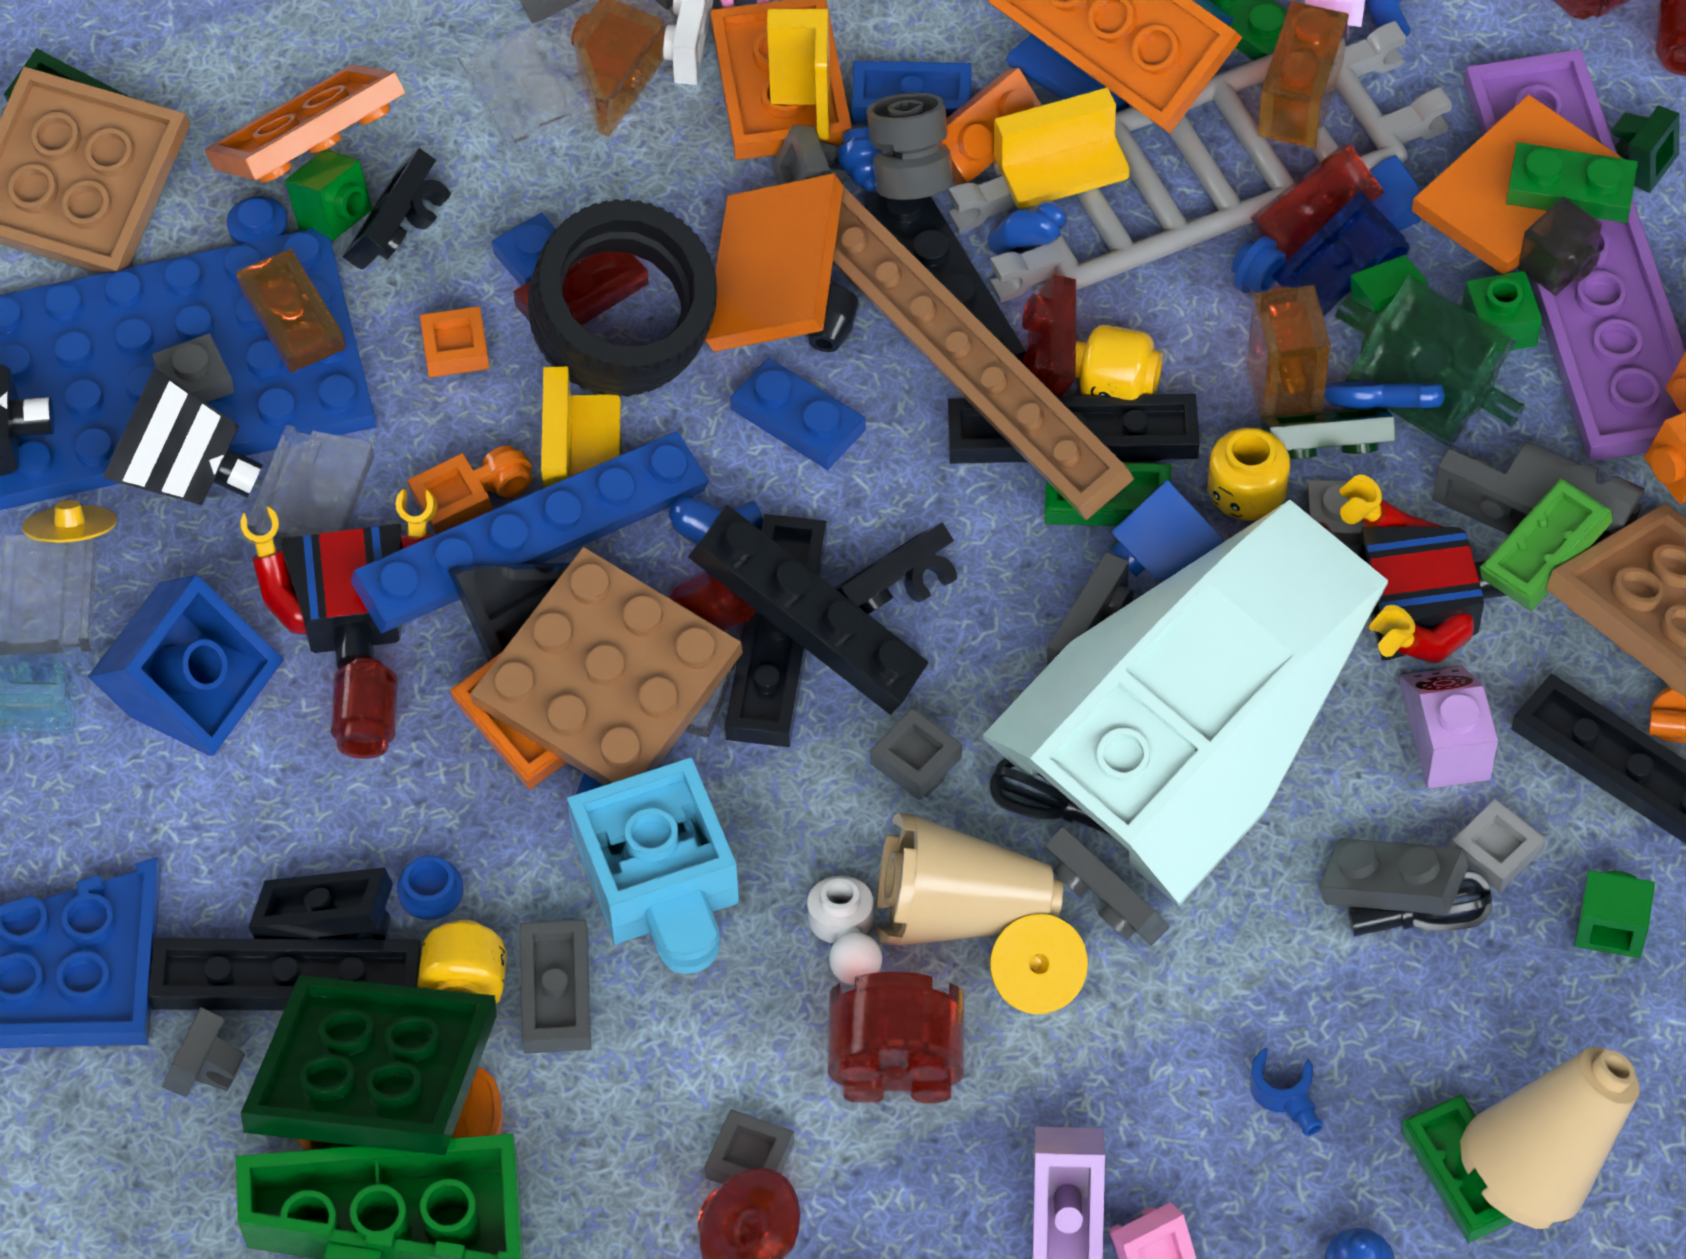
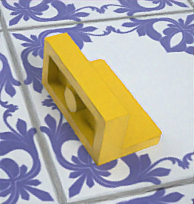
M768 9L767 37L771 105H816L817 136L819 139H829L830 62L828 9Z
M1108 87L994 119V158L1019 209L1032 207L1043 201H1053L1107 186L1129 178L1130 167L1115 137L1116 103Z
M568 366L543 367L541 472L543 488H546L620 456V397L609 394L571 395Z

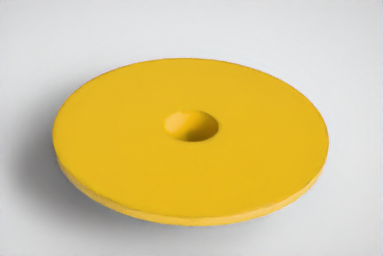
M65 500L56 503L54 508L40 511L28 517L22 524V530L29 538L43 542L63 543L82 541L100 536L113 529L117 524V516L113 511L104 507L81 505L76 500Z
M1031 914L1010 923L996 939L990 957L991 977L1000 996L1012 1007L1030 1014H1047L1068 1005L1080 992L1088 969L1086 948L1079 934L1064 920L1047 914Z

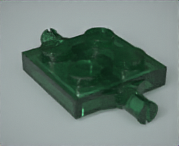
M1412 276L1406 277L1393 301L1378 312V314L1358 303L1351 296H1347L1341 302V306L1358 315L1360 319L1339 308L1336 311L1335 319L1344 322L1364 335L1360 356L1345 381L1440 383L1445 397L1444 402L1439 407L1387 409L1446 446H1452L1469 418L1481 408L1505 422L1509 427H1512L1517 422L1519 417L1502 408L1499 403L1517 414H1522L1525 404L1520 403L1495 387L1498 371L1516 343V339Z

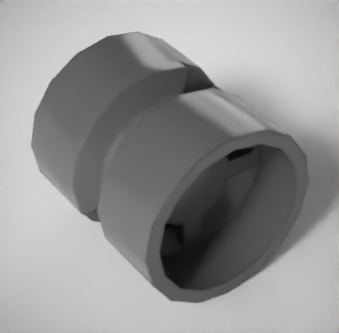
M904 93L877 100L868 106L866 113L870 143L873 147L880 149L872 159L876 191L879 195L888 199L898 200L920 199L944 192L952 186L954 179L950 149L947 145L940 143L948 134L945 102L940 96L928 93Z

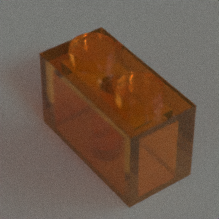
M1294 1L1290 2L1262 87L1257 136L1316 149L1344 61L1349 13Z
M1315 285L1297 288L1278 287L1267 292L1253 293L1246 366L1260 422L1261 416L1323 410L1330 341Z

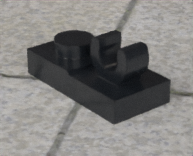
M419 148L396 170L344 253V259L355 267L364 270L378 255L387 260L395 252L407 233V230L400 226L404 217L418 229H427L436 220L437 216L425 208L422 198L429 200L433 205L441 206L451 195L444 184L436 180H424L436 159Z
M943 522L917 534L835 587V589L869 614L893 598L888 587L905 577L904 585L910 598L916 602L924 601L931 597L929 589L923 582V574L926 569L933 571L944 586L957 580V573L953 564L948 559L935 554L954 540Z
M385 867L265 880L248 928L254 939H319V937L334 935L337 936V939H356L357 933L371 932L374 940H385L391 924V917L385 908L393 882Z

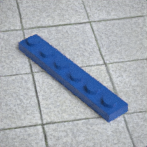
M676 431L355 569L350 582L382 634L460 600L447 571L455 566L544 563L665 510L682 496L694 497L704 492L709 480L679 432Z

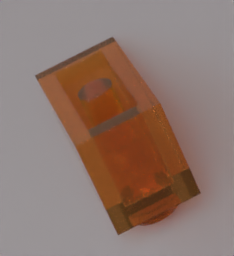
M599 0L589 14L585 13L580 16L571 36V44L575 47L577 73L598 133L610 137L664 61V20L616 0Z

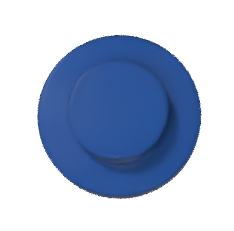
M254 196L241 200L232 207L227 216L229 235L237 244L284 235L288 226L283 206L276 200L264 196Z
M1263 236L1256 242L1247 241L1240 248L1231 267L1232 272L1236 274L1234 279L1235 288L1243 293H1248L1252 290L1258 295H1263L1270 290L1279 278L1286 262V254L1277 249V242L1268 236Z
M433 855L422 856L411 861L401 873L397 883L398 899L403 909L411 916L423 920H435L449 915L460 904L464 892L462 877L457 868L445 859Z

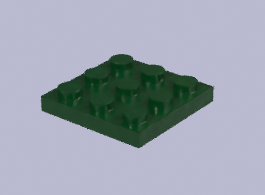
M299 975L241 1110L243 1132L445 1155L497 1017L495 995Z

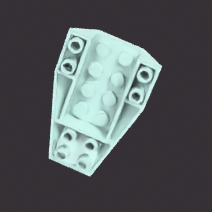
M1288 500L1069 642L983 734V739L1022 773L1035 777L1038 773L1127 848L1129 850V865L1179 907L1267 811L1388 585V580L1294 502Z

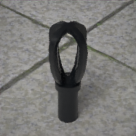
M1006 758L1001 760L996 766L990 781V793L993 800L1001 808L1038 819L1063 818V820L1070 823L1074 820L1110 835L1057 788L1025 773L1011 769L1015 766ZM1003 777L1019 781L1055 799L1018 787L1006 781ZM1001 789L1044 804L1050 808L1028 805L1009 799L1002 793Z
M1471 870L1466 871L1462 882H1471L1476 886L1459 888L1455 899L1467 896H1480V898L1455 903L1449 912L1450 915L1478 909L1475 914L1465 917L1437 919L1429 917L1443 915L1373 908L1348 911V917L1353 936L1402 927L1403 930L1415 926L1425 930L1451 931L1478 926L1487 919L1492 909L1490 887L1480 874Z

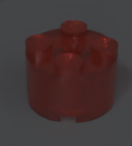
M877 972L856 976L855 989L842 993L840 983L832 987L829 993L828 1075L834 1082L844 1086V1099L857 1103H877L884 1099V1091H911V1098L921 1103L934 1104L950 1100L952 1097V1086L957 1084L964 1076L965 995L962 989L949 982V994L932 989V976L911 972Z

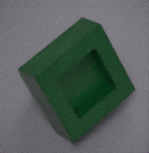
M1658 105L1649 118L1624 113L1611 129V135L1621 138L1615 145L1617 154L1623 159L1638 161L1634 186L1643 191L1651 193L1679 155L1680 113Z

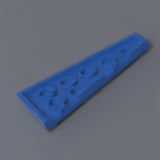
M158 857L136 863V871L104 881L101 880L100 875L77 881V889L39 900L31 895L0 905V1048L149 1045L151 1005L148 993L154 938L157 937L161 867Z

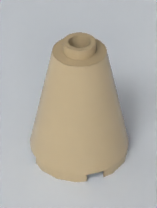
M897 813L894 815L891 822L902 829L899 836L886 835L878 877L876 909L889 907V927L877 926V936L880 944L903 946L1000 935L1010 923L1027 915L1047 914L1055 917L1059 916L1063 900V882L1061 879H1053L1051 865L913 814Z
M1590 1047L1474 1117L1466 1126L1460 1140L1462 1163L1468 1175L1476 1168L1480 1177L1486 1183L1487 1187L1481 1194L1489 1204L1511 1220L1534 1229H1548L1554 1222L1563 1221V1224L1570 1221L1581 1209L1639 1096L1640 1086L1633 1065L1619 1052L1601 1047Z

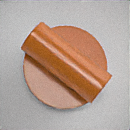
M1667 687L1656 695L1650 706L1649 736H1658L1663 741L1686 744V698L1682 694Z

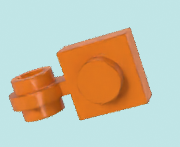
M506 445L489 452L483 459L482 467L475 470L472 469L462 453L408 479L407 482L410 492L422 513L427 506L426 489L436 498L437 511L428 523L434 534L437 535L492 511L490 498L486 493L488 490L499 494L502 498H513L523 493L532 481L530 475L532 465L524 452Z

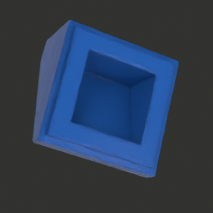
M1396 155L1382 161L1339 195L1340 204L1368 243L1421 222V218L1412 212L1413 198L1422 190Z

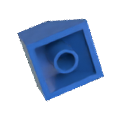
M195 574L159 582L88 675V678L129 717L208 756H212L284 659Z

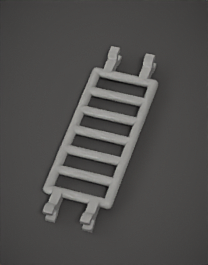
M1396 21L1377 28L1366 39L1340 49L1337 48L1329 37L1317 36L1216 74L1189 110L1214 101L1271 191L1241 202L1186 115H1184L1169 135L1218 210L1190 222L1186 221L1130 133L1153 122L1133 107L1116 112L1115 137L1130 167L1129 176L1164 232L1133 243L1100 188L1075 194L1110 252L1079 264L1065 239L1060 235L1051 244L1040 245V247L1022 254L1007 252L990 258V266L997 278L990 280V287L1000 303L1021 296L1030 286L1059 276L1064 286L1068 289L1079 290L1350 186L1391 156L1396 155L1404 164L1407 159V151L1403 143L1419 137L1430 139L1448 132L1449 126L1442 117V114L1451 111L1452 102L1443 89L1438 87L1421 95L1412 105L1384 116L1374 103L1358 77L1375 70L1379 73H1384L1403 66V58L1396 48L1406 44V36ZM1318 61L1377 150L1347 161L1289 72ZM1266 81L1324 170L1294 181L1236 92ZM996 160L994 162V170L998 178L979 185L964 183L948 189V196L955 206V209L948 211V217L958 234L980 226L989 216L1017 207ZM1037 205L1032 206V207H1028V208H1025V209H1019V208L1017 207V209H1018V210H1030V211H1034V212H1035V209H1036V206H1037Z

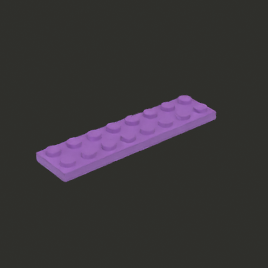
M1581 49L1466 67L1464 84L1481 136L1529 94L1617 154ZM1632 198L1628 223L1573 215L1523 261L1588 462L1647 453L1664 421L1682 414L1665 390V387L1686 350Z

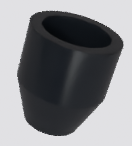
M829 285L823 331L808 334L809 344L814 349L822 352H835L852 332L859 305V300L853 292L840 286Z

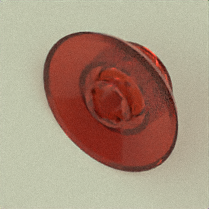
M755 1168L731 1177L721 1187L714 1190L703 1203L698 1218L699 1246L702 1259H783L794 1247L800 1224L799 1201L791 1183L779 1172L767 1168Z

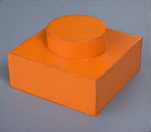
M480 306L420 315L429 378L490 369Z

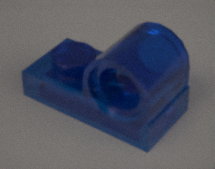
M1360 191L1286 261L1272 277L1317 323L1351 291L1352 274L1402 255L1407 256L1409 244L1403 234Z

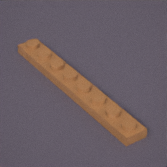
M843 187L833 257L835 268L1085 520L1089 519L1134 480L1128 468Z

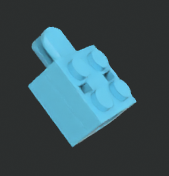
M692 757L568 797L567 803L572 839L614 945L651 933L663 963L671 971L689 974L700 972L709 967L718 957L720 947L719 927L713 912L739 904L737 865Z

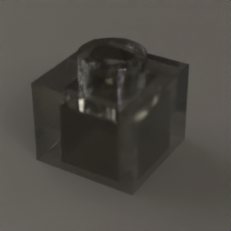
M1563 196L1524 232L1518 270L1525 271L1529 278L1557 296L1574 279L1581 282L1595 268L1600 258V251L1597 250L1602 223Z

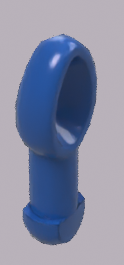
M1340 381L1326 383L1323 386V396L1328 403L1347 409L1433 408L1441 406L1445 397L1440 383Z

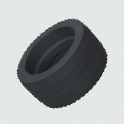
M615 199L609 202L608 200L602 201L600 204L594 203L587 208H582L578 213L575 212L558 226L543 246L529 286V322L531 331L534 333V340L540 352L545 355L546 361L550 362L552 367L568 366L571 383L579 385L582 389H589L593 393H602V395H618L619 397L620 395H625V397L635 394L640 395L643 392H650L660 388L665 383L672 381L693 361L701 349L712 324L716 309V274L714 265L711 263L710 254L707 252L704 243H701L700 237L681 218L675 217V214L672 212H667L664 208L653 206L651 203L646 204L639 200L631 201V199H625L624 201ZM600 252H627L652 262L671 280L680 299L681 315L675 329L667 337L644 346L615 345L591 335L572 317L563 297V282L569 268L578 260Z

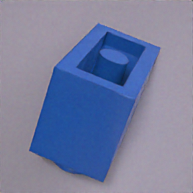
M1165 480L1111 530L1119 542L1110 550L1116 556L1129 561V570L1135 577L1146 569L1155 579H1168L1225 541L1168 480Z

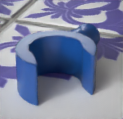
M1267 1047L1257 1054L1252 1064L1250 1089L1254 1099L1262 1107L1270 1111L1287 1112L1291 1120L1299 1124L1305 1136L1316 1134L1322 1129L1323 1122L1314 1112L1316 1107L1309 1098L1313 1077V1068L1309 1058L1303 1067L1301 1080L1296 1086L1289 1089H1277L1270 1086L1263 1077L1268 1050Z

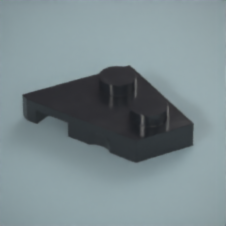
M570 563L455 566L447 570L488 662L503 652Z

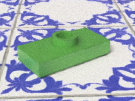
M1560 478L1479 567L1481 578L1532 612L1549 593L1545 588L1553 570L1589 549L1613 522L1611 510Z

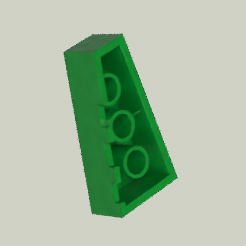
M514 1133L451 1138L445 1155L351 1146L236 1156L238 1224L247 1248L324 1259L327 1243L381 1250L384 1259H524L519 1161Z

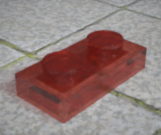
M1343 144L1250 218L1262 235L1277 242V249L1286 254L1285 266H1293L1385 192L1352 145Z
M600 252L578 260L569 268L563 282V297L572 317L583 325L649 285L648 270L634 255L627 252ZM531 281L513 291L515 306L528 321V293Z
M1054 273L1039 294H1032L1026 303L1022 325L1025 330H1028V349L1022 364L1055 396H1063L1076 379V279Z

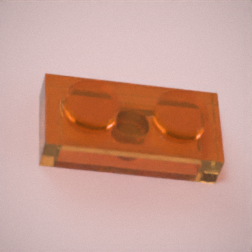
M288 249L236 272L240 290L290 373L346 349L341 329L292 249Z

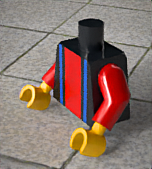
M1361 474L1356 475L1339 489L1341 496L1350 499L1341 506L1340 516L1345 523L1352 525L1363 519L1366 527L1361 529L1358 556L1388 580V585L1371 614L1372 622L1368 625L1371 632L1375 631L1381 660H1391L1407 655L1433 664L1440 663L1479 632L1484 607L1483 599L1507 595L1481 578L1479 567L1485 561L1474 562L1467 533L1459 527H1443L1401 511L1382 499L1381 490L1372 478Z
M402 489L399 492L395 502L396 510L400 517L407 521L408 533H402L401 523L288 537L281 538L282 550L276 549L273 541L279 527L275 511L266 506L267 515L272 527L263 536L254 535L249 531L244 512L240 521V531L249 543L255 544L257 555L252 557L265 606L290 633L306 634L311 652L335 651L336 665L342 673L358 675L370 671L375 665L373 646L397 643L400 640L402 625L381 634L350 582L355 569L432 537L433 534L427 533L426 523L432 520L436 514V498L426 489L427 506L425 511L419 516H410L406 509L407 490Z

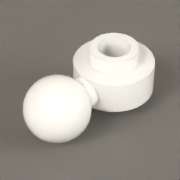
M840 875L823 879L811 889L808 895L809 926L817 937L826 942L833 943L829 953V964L833 974L840 981L849 985L868 983L878 974L882 965L881 949L877 942L867 935L874 921L873 895L866 884L854 877ZM844 901V902H847V903H845V904H835L834 902Z

